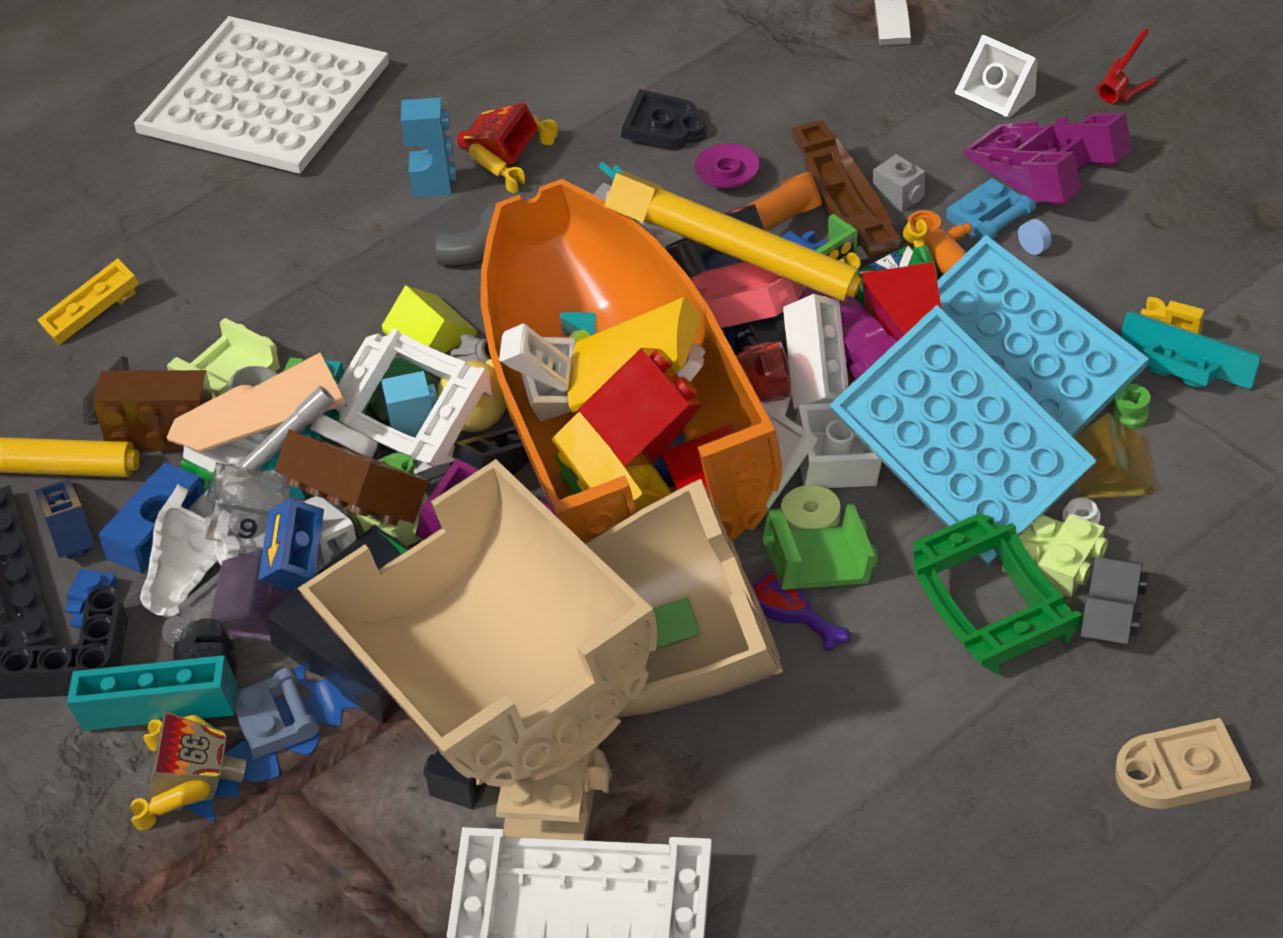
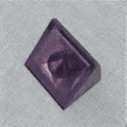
M263 549L222 561L210 618L218 619L222 622L228 634L271 641L267 615L293 594L294 590L291 592L258 581Z

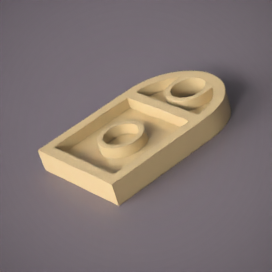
M1221 718L1137 736L1129 740L1120 749L1116 761L1115 777L1120 790L1133 802L1148 808L1167 809L1248 791L1251 785V778ZM1138 770L1147 774L1148 778L1135 780L1128 776L1127 773Z

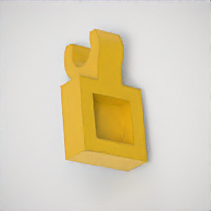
M1147 298L1146 309L1142 308L1141 310L1142 315L1198 334L1202 333L1204 309L1171 300L1166 307L1165 303L1159 298Z

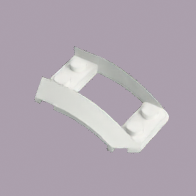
M392 329L389 335L382 337L377 333L365 338L338 384L345 400V405L334 409L340 415L338 421L349 428L397 452L407 454L429 465L437 466L455 461L454 458L448 455V452L482 394L493 398L489 371L485 368L471 366L465 361L432 349L402 334L400 331ZM395 355L448 381L416 438L361 413L371 399L373 392L388 370Z

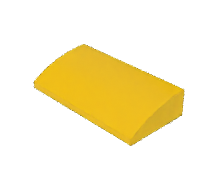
M682 297L577 341L571 356L572 362L568 388L569 408L573 412L578 411L640 348H659L673 361L671 368L675 372L683 369L702 320L701 314L685 297Z

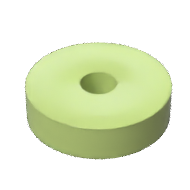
M804 485L788 492L781 503V509L784 512L790 530L837 527L840 522V501L835 493L822 486Z

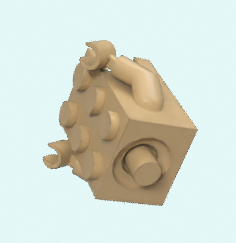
M597 746L574 764L538 781L527 777L515 780L512 786H501L496 817L505 818L503 827L505 837L586 841L594 789L608 793L609 783L613 776L604 752L599 750ZM476 778V785L484 783V780Z

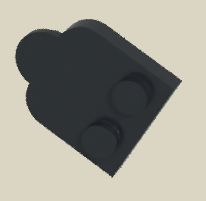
M639 89L622 126L621 138L667 149H678L687 142L695 143L702 141L707 135V126L703 118L696 115L697 108L691 101Z

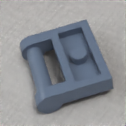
M292 668L281 669L275 673L273 678L237 690L234 713L253 759L308 740L319 732L317 720L307 710L297 687L299 679ZM284 694L295 720L293 725L287 727L284 726L273 700L274 697Z

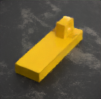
M117 258L37 320L42 328L60 345L115 302L122 305L135 295L134 288L140 283L135 275Z

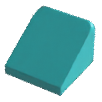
M563 312L560 314L564 335L570 337L574 331L583 329L591 336L598 333L596 313Z

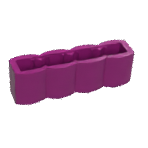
M808 287L802 290L800 299H803L812 294L833 298ZM848 296L845 302L839 300L846 368L850 370L854 381H856L897 340L888 335L882 325L875 318L868 315L855 298Z

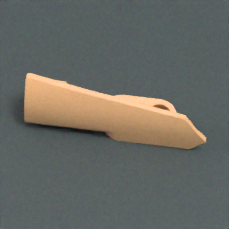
M321 352L254 387L251 385L237 386L174 419L167 439L170 442L186 446L201 453L280 426L295 412L297 406L320 385L326 388L335 399V402L326 411L344 406L345 400Z

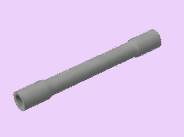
M320 385L297 406L292 415L221 481L211 486L189 507V510L207 520L227 503L231 495L282 449L289 429L296 432L302 431L335 402L332 394Z

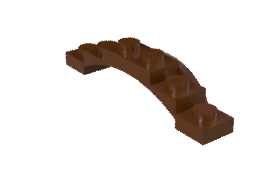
M823 120L793 127V140L805 157V168L807 172H812L823 202L822 205L828 215H836L857 230V246L862 247L868 258L900 249V237L891 225L892 220L886 208L836 134L830 132Z

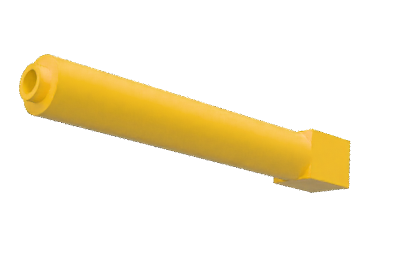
M628 172L616 173L604 205L606 208L641 222L652 223L843 302L847 300L848 296L855 298L860 288L862 278L857 276L858 268L666 191L663 189L664 187Z
M0 437V473L130 478L133 471L138 470L140 464L139 451L134 449L132 442Z

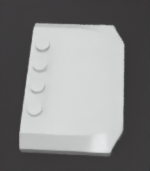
M462 827L447 938H705L712 839L670 837L669 845L516 838L505 837L504 829Z

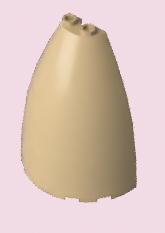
M701 479L643 508L586 543L601 560L652 608L688 597L701 632L699 636L649 653L645 667L649 675L638 698L636 700L629 699L617 717L650 714L722 695L783 672L780 662L781 658L760 603L742 568V562L732 540L728 537L720 520V515Z

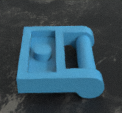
M991 178L946 208V219L955 225L969 223L972 226L971 235L979 240L987 235L993 240L997 237V232L1022 215L1027 216L1035 211L1036 203L1024 194L1020 195Z

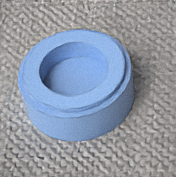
M1032 219L1019 227V242L1028 253L1038 255L1050 247L1052 241L1051 233L1048 227L1040 220Z

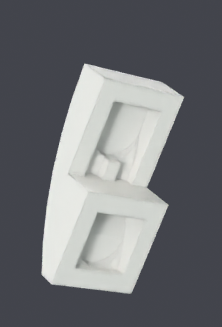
M874 0L879 46L910 44L911 35L906 0Z

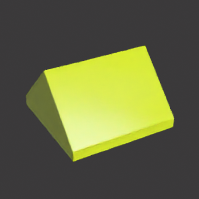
M407 285L403 288L382 324V331L386 335H389L392 329H396L402 334L442 353H446L462 344L461 336L470 334L474 337L477 335V330L438 295Z

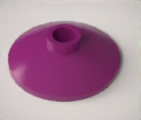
M728 143L714 145L705 149L697 156L694 163L696 176L703 183L717 188H734L747 184L756 177L760 168L759 158L754 151L742 145Z

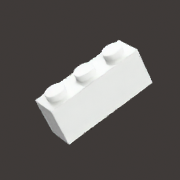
M812 294L783 307L794 410L798 409V404L832 403L849 387L839 300Z

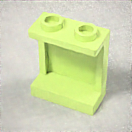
M227 318L220 322L221 338L189 364L176 357L167 364L168 370H207L213 399L229 391L230 378L238 369L246 366H263L276 372L280 368L277 347L270 338L262 337L247 329L244 325L237 324Z

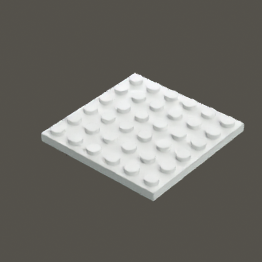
M228 16L134 122L136 133L301 174L389 64L388 53Z

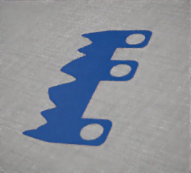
M299 665L294 671L299 679V683L311 693L303 701L309 714L316 718L319 732L308 740L283 749L303 755H310L320 739L321 723L338 727L341 725L342 709L359 707L344 697L328 680L308 681L304 677L305 668ZM278 696L274 697L273 700L284 726L293 725L295 720L289 706ZM246 739L224 754L226 756L246 759V768L242 781L260 782L279 776L280 771L275 752L253 759ZM220 779L213 799L199 801L184 807L207 820L214 821L215 814L212 807L214 806L215 797H238V783Z

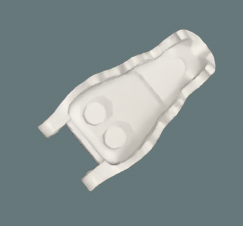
M177 484L172 495L159 511L155 521L149 570L140 596L144 607L154 614L166 618L174 617L181 611L189 593L199 584L205 573L218 561L215 552L216 537L228 533L229 524L234 512L223 508L218 514L215 523L181 507L188 489Z

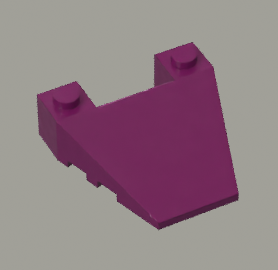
M1125 113L1086 114V119L1083 121L1071 123L1068 122V117H1061L1055 119L1056 124L1039 126L1038 120L997 125L966 147L963 153L966 158L1033 201L1049 202L1052 206H1058L1069 202V198L1081 190L1078 175L1079 168L1087 162L1101 163L1102 166L1118 164L1122 157L1132 151Z

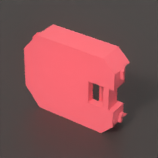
M745 261L705 270L698 275L690 277L710 307L720 328L777 316L784 312V306L800 299L804 285Z

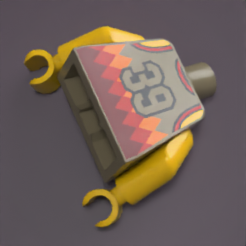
M165 712L163 721L158 719L150 721L148 724L150 734L143 736L147 747L151 751H155L147 796L152 798L150 803L142 798L133 800L130 809L135 816L131 818V822L136 829L141 831L147 830L156 822V814L161 816L186 805L213 799L220 779L242 783L246 759L224 755L227 735L224 731L212 727L198 715L180 717Z

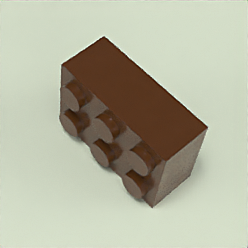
M207 370L101 371L93 404L104 441L132 442L134 449H138V451H184L183 445L170 442L167 439L174 419L212 400L213 395Z

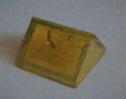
M1107 413L1074 437L1097 460L1096 464L1076 482L1079 498L1153 494V483L1141 435Z

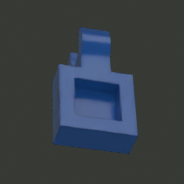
M80 569L66 595L68 599L66 613L73 614L69 623L70 627L81 628L86 598L93 589L105 585L117 587L118 583L115 574Z

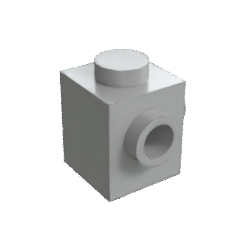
M895 154L873 169V190L880 200L903 212L925 197V171Z

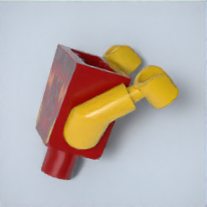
M526 102L482 112L468 130L458 133L457 143L462 150H468L469 157L474 163L485 167L498 177L500 175L505 177L506 189L511 193H517V182L525 185L524 171L519 167L507 168V165L514 164L536 131H540L539 140L545 145L554 144L555 137L558 134V125L554 120L550 119L542 122L538 121V117L531 114Z

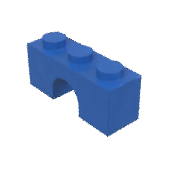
M164 462L147 479L140 490L127 500L117 515L105 524L99 533L106 559L142 574L149 566L153 545V530L159 511L172 495L177 484L188 489L181 507L189 510V507L204 494L200 476Z

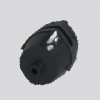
M202 618L189 623L182 630L179 641L175 640L173 649L174 661L225 655L236 678V651L222 622L218 619Z

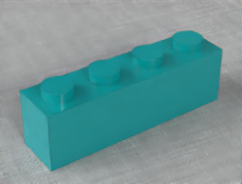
M225 655L73 671L67 704L82 731L149 724L154 719L163 721L165 712L180 717L198 715L202 719L233 716L238 682Z

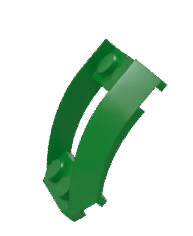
M978 513L914 541V573L936 612L951 633L978 663L999 676V664L1056 638H1059L1066 645L1082 622V614L1078 610L1073 612L1064 603V596L1050 583L1035 564L1017 535L1016 526L1013 523L1005 526L994 523V517ZM994 548L1003 567L1029 607L977 630L953 601L937 573Z

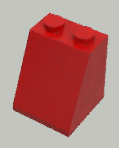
M934 262L862 273L865 311L882 325L888 335L894 337L897 341L936 305L942 309Z
M640 348L578 409L625 467L653 465L703 405L695 396L698 392L694 385L685 377L680 378L671 368L673 361L659 348Z

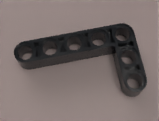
M105 585L93 589L88 594L78 644L0 647V699L68 696L73 671L120 666L128 619L118 589Z

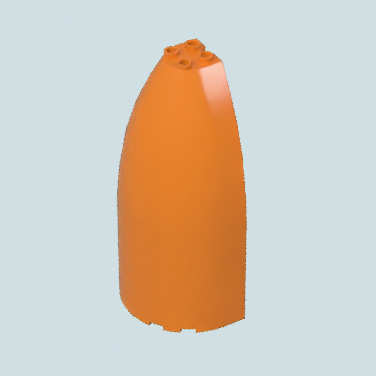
M559 179L539 187L537 195L531 199H523L520 195H516L496 203L487 234L481 268L482 316L489 353L507 409L553 514L586 544L637 513V509L625 475L577 494H573L570 486L562 480L559 474L561 468L554 457L559 450L551 439L579 411H572L540 422L530 406L521 372L508 367L499 360L503 333L524 323L541 337L569 338L562 331L560 314L563 312L596 313L599 333L685 297L702 316L693 343L702 347L706 353L702 356L704 359L703 367L690 381L698 392L695 396L703 405L683 429L687 436V441L727 425H731L734 431L733 434L699 446L698 451L709 495L720 515V520L728 537L731 538L733 545L736 546L733 540L746 529L753 530L768 512L766 504L773 491L778 492L782 477L781 453L776 430L710 307L694 283L660 242L632 218L604 207V200L564 179ZM675 486L669 487L673 493L677 491Z

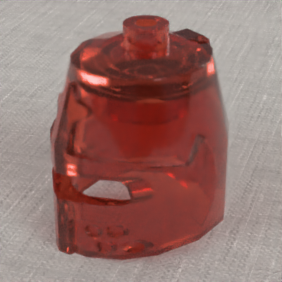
M766 342L743 347L744 351L735 355L760 402L771 403L792 396L788 361L781 342Z

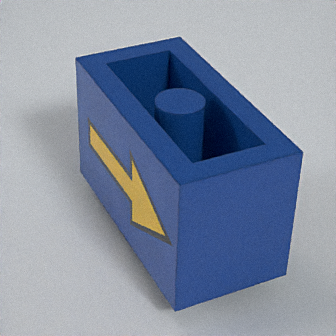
M290 498L269 510L258 581L292 592L315 577L324 509Z

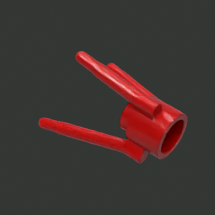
M1148 29L1142 30L1124 57L1115 60L1105 78L1098 84L1096 90L1103 101L1113 104L1120 99L1126 103L1133 95L1157 83V78L1154 77L1129 90V78L1122 72L1149 32Z

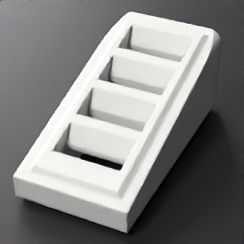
M524 323L503 333L499 360L502 363L562 392L568 390L572 359Z

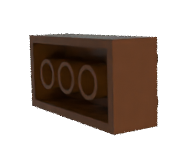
M290 429L274 470L287 476L286 484L306 490L305 492L324 498L327 502L345 507L347 508L346 510L365 517L369 515L375 516L376 519L395 526L398 525L399 519L414 524L429 483L428 480L346 447Z

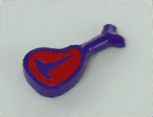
M774 570L763 575L753 584L752 587L765 617L781 623L806 624L823 638V649L825 651H831L837 644L850 641V631L848 628L831 625L811 609L810 602L803 596V588L781 590Z

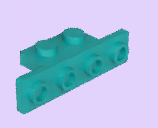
M1133 311L1126 313L1120 334L1121 338L1149 358L1148 367L1151 372L1162 376L1175 375L1183 378L1182 381L1185 384L1193 387L1207 386L1218 378L1250 389L1254 386L1262 356L1258 353Z

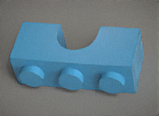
M441 97L401 100V127L404 146H421L426 148L421 151H409V178L412 197L451 195L452 181H457L456 162H450L449 156H454L452 136H446V130H450L449 111H443Z

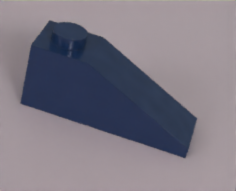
M69 479L34 490L59 558L64 556L68 559L77 558L86 554L88 548L95 547L82 505Z

